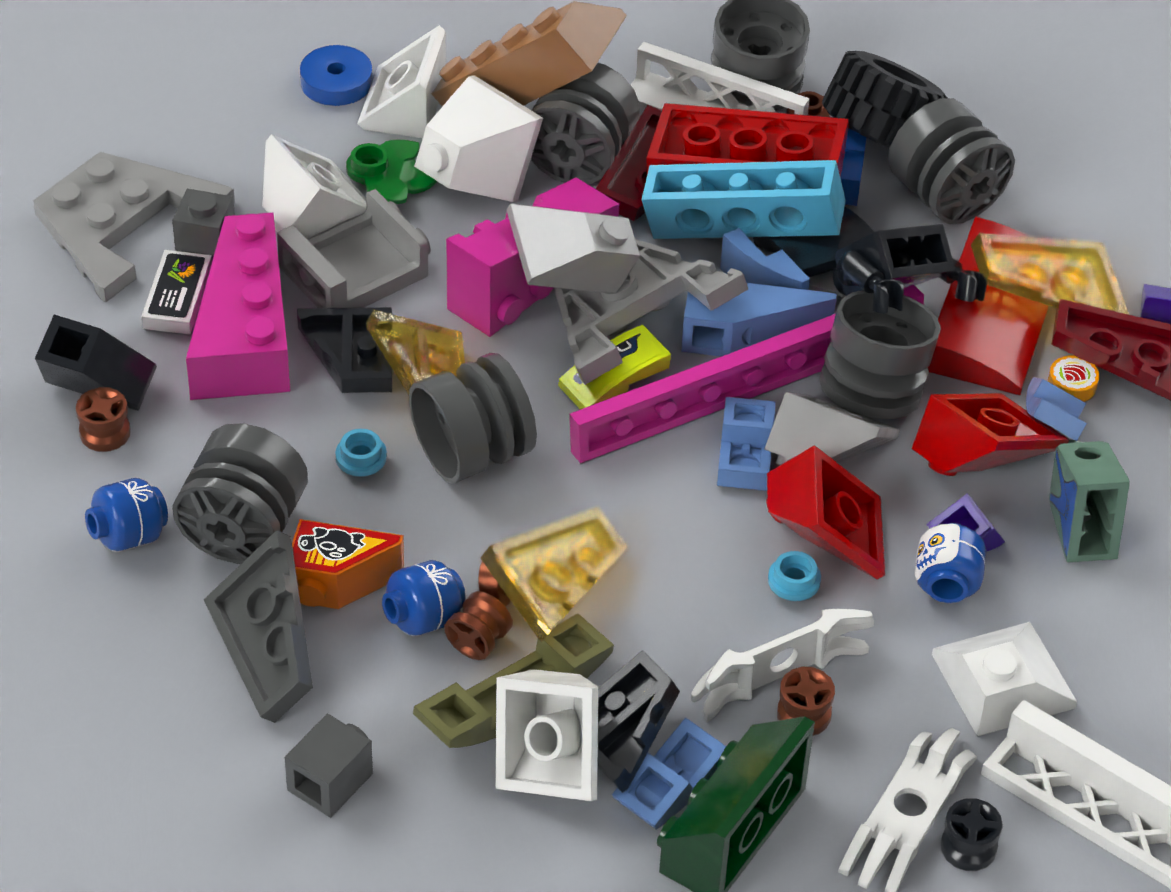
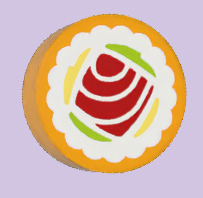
M1074 355L1056 359L1050 367L1048 376L1049 383L1083 402L1088 401L1095 395L1099 381L1097 367Z

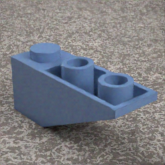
M747 283V291L711 311L688 292L684 313L681 352L724 356L834 314L837 293Z

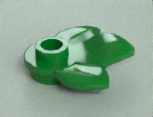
M397 139L385 141L381 145L373 143L361 144L352 150L351 155L346 161L347 175L353 181L365 185L367 192L376 189L388 202L392 201L395 204L406 203L408 193L417 194L425 192L438 182L414 167L416 163L414 159L419 152V142Z

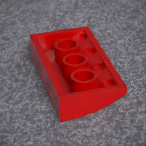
M664 103L646 157L647 174L650 165L836 160L841 177L849 119Z
M975 216L959 262L962 264V270L977 271L986 275L987 287L984 301L975 299L973 302L957 299L955 294L958 281L950 284L938 317L941 327L931 364L927 368L930 373L1021 395L1064 259L1050 248L1022 232Z

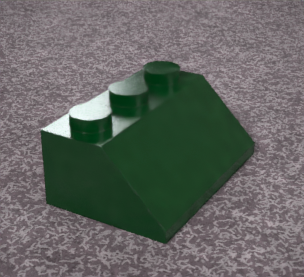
M804 716L754 724L739 742L735 740L730 741L720 756L715 773L709 780L704 777L701 778L693 788L688 799V807L679 818L672 816L664 824L657 839V846L661 848L659 873L693 892H728L806 789L815 721Z

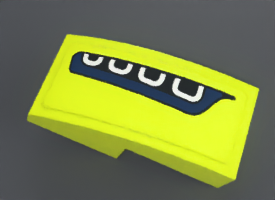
M642 324L610 340L618 348L623 361L622 364L586 385L581 382L574 365L559 378L558 386L581 410L626 393L630 384L669 369L671 353Z

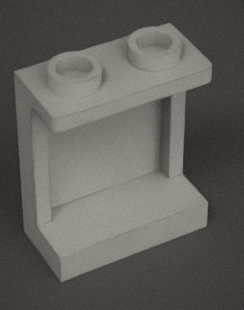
M376 189L366 193L367 209L365 213L308 240L294 225L277 232L280 269L317 308H364L428 277V254L431 251L428 238L421 229H415L402 216L401 211L394 202H388Z

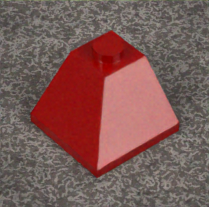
M1002 393L931 394L912 450L928 460V466L933 471L946 476H955L958 472L983 471L1054 452L1056 447L1060 444L1068 443L1069 439L1049 425L1029 415L1027 410Z
M815 445L767 473L768 497L766 504L768 512L777 522L785 524L802 538L878 580L885 576L881 496Z

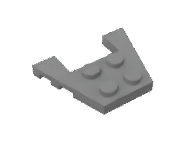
M99 152L34 199L33 202L35 215L62 250H68L84 278L88 277L94 284L95 292L99 298L107 302L136 280L135 265L111 251L110 248L167 205L171 204L178 208L187 188L233 196L234 203L235 199L234 189L229 186Z
M635 239L640 257L616 294L555 288L562 318L568 333V341L573 352L575 367L581 382L586 385L623 363L618 348L607 336L617 335L625 331L631 322L650 311L663 309L670 303L671 299L685 291L691 293L712 311L748 290L744 274L732 268L727 274L716 271L713 262L703 259L690 263L682 260L677 251Z

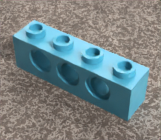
M836 160L650 165L641 199L653 239L723 238V234L740 228L747 237L839 235L846 201Z

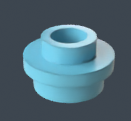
M354 429L347 432L337 445L335 452L338 467L343 472L353 476L375 474L383 468L387 460L385 444L375 432L368 429Z
M789 551L780 555L771 565L768 573V584L771 590L779 597L790 601H802L811 598L819 590L821 572L810 555L800 551Z

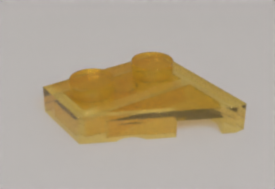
M375 309L366 322L368 331L408 395L413 383L442 371L451 372L456 376L457 369L461 364L465 363L461 331Z

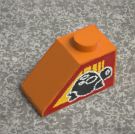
M299 520L292 541L300 603L303 605L340 609L386 586L391 574L404 568V535L310 520Z

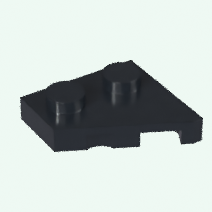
M392 307L297 308L298 329L342 393L392 392Z
M643 650L598 688L597 766L622 793L631 785L680 693L672 679Z

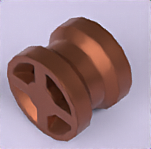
M109 387L91 389L82 394L76 403V414L80 422L79 435L82 443L91 450L97 452L112 451L123 446L130 437L131 429L127 418V401L125 396L118 390Z
M477 591L471 593L465 600L463 612L454 613L444 625L445 634L453 647L460 653L471 659L483 660L495 648V639L503 638L512 628L513 619L508 609L497 598L488 593Z
M799 667L786 673L780 684V700L777 708L778 720L805 716L815 721L813 736L827 729L831 721L832 703L835 695V685L831 677L824 671L814 667ZM799 702H805L806 706L800 705Z

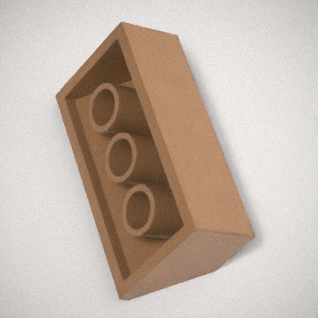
M573 1L558 10L554 7H549L538 15L530 25L524 27L521 23L517 24L501 40L494 44L491 40H487L479 45L469 57L462 59L460 56H457L450 60L440 70L439 75L442 79L431 94L443 106L469 76L475 75L524 106L592 72L627 15L620 8Z

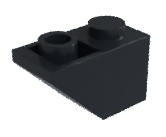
M55 314L35 356L45 383L81 394L98 387H109L122 393L125 396L128 408L137 411L141 407L157 368L156 363L103 329Z

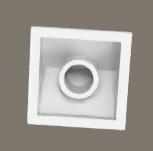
M440 25L378 65L357 123L363 130L423 138L426 125L434 117L439 103L431 93L442 79L439 72L446 65V31Z

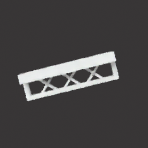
M643 42L638 48L636 78L630 84L635 90L640 103V116L647 105L662 111L664 103L775 113L777 112L772 106L780 105L795 110L794 114L808 115L810 98L647 42ZM651 61L663 65L671 77L666 78L651 73ZM696 76L704 79L712 91L706 92L698 89L690 77ZM737 90L745 93L754 105L746 106L739 103L731 92Z
M1023 700L1011 714L1007 737L982 766L981 775L1171 889V867L1152 856L1148 844L1167 843L1171 846V786ZM1014 752L1034 764L1036 774L1017 775L1002 765ZM1069 785L1081 792L1084 802L1065 804L1054 797L1051 787ZM1118 814L1129 821L1132 831L1114 833L1102 826L1099 815Z

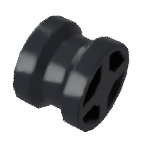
M966 798L955 802L949 808L945 818V829L941 838V852L945 859L956 868L965 871L984 869L995 859L998 840L1003 828L1002 817L994 806L977 798Z

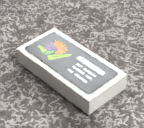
M164 250L141 316L143 329L191 335L212 265V255Z

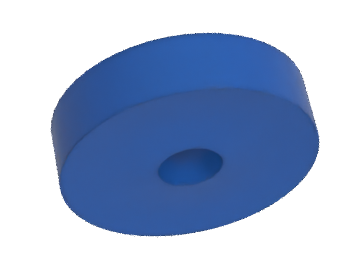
M329 45L320 47L306 55L300 65V82L303 92L311 100L324 105L342 106L357 102L368 94L373 81L370 59L362 51L350 46Z

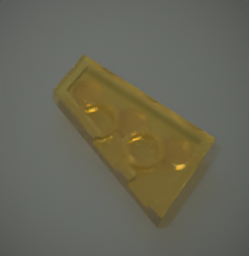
M979 233L971 244L979 272L986 275L987 285L1056 309L1060 299L1129 314L1103 242Z

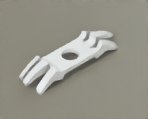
M825 609L820 613L822 618L813 624L741 653L728 649L718 662L698 681L691 693V701L693 703L697 702L710 692L703 707L704 718L708 722L728 702L751 700L752 690L784 677L792 669L808 667L813 664L823 669L835 656L869 653V646L864 640L840 635L873 627V614L869 611L856 609ZM787 648H794L791 656L785 662L778 666H770L771 661L779 652Z
M954 728L945 731L929 749L924 764L918 762V760L929 745L933 733L921 732L912 741L900 768L867 821L861 824L838 869L839 873L848 877L870 839L874 838L876 840L865 862L858 885L867 889L886 858L895 848L900 851L889 876L885 892L898 891L909 865L916 857L918 848L949 795L954 793L963 774L977 759V756L969 749L964 750L952 760L948 774L941 772L950 751L960 735V731ZM902 794H915L925 801L927 809L920 815L907 816L897 810L894 800Z

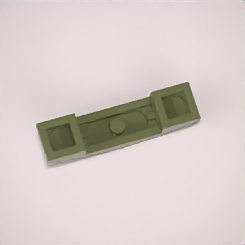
M577 613L538 635L536 651L466 691L457 682L415 705L413 714L449 748L467 747L496 738L497 677L534 669L580 674L587 679L613 653L614 644Z

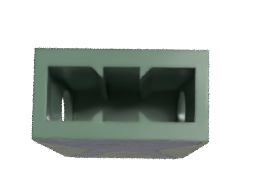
M1069 440L1068 443H1063L1056 447L1049 503L1066 562L1118 559L1130 481L1109 443L1103 441L1080 442L1078 440ZM1091 514V519L1084 522V515Z

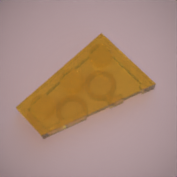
M596 507L492 544L480 559L537 638L542 642L628 547L601 510Z

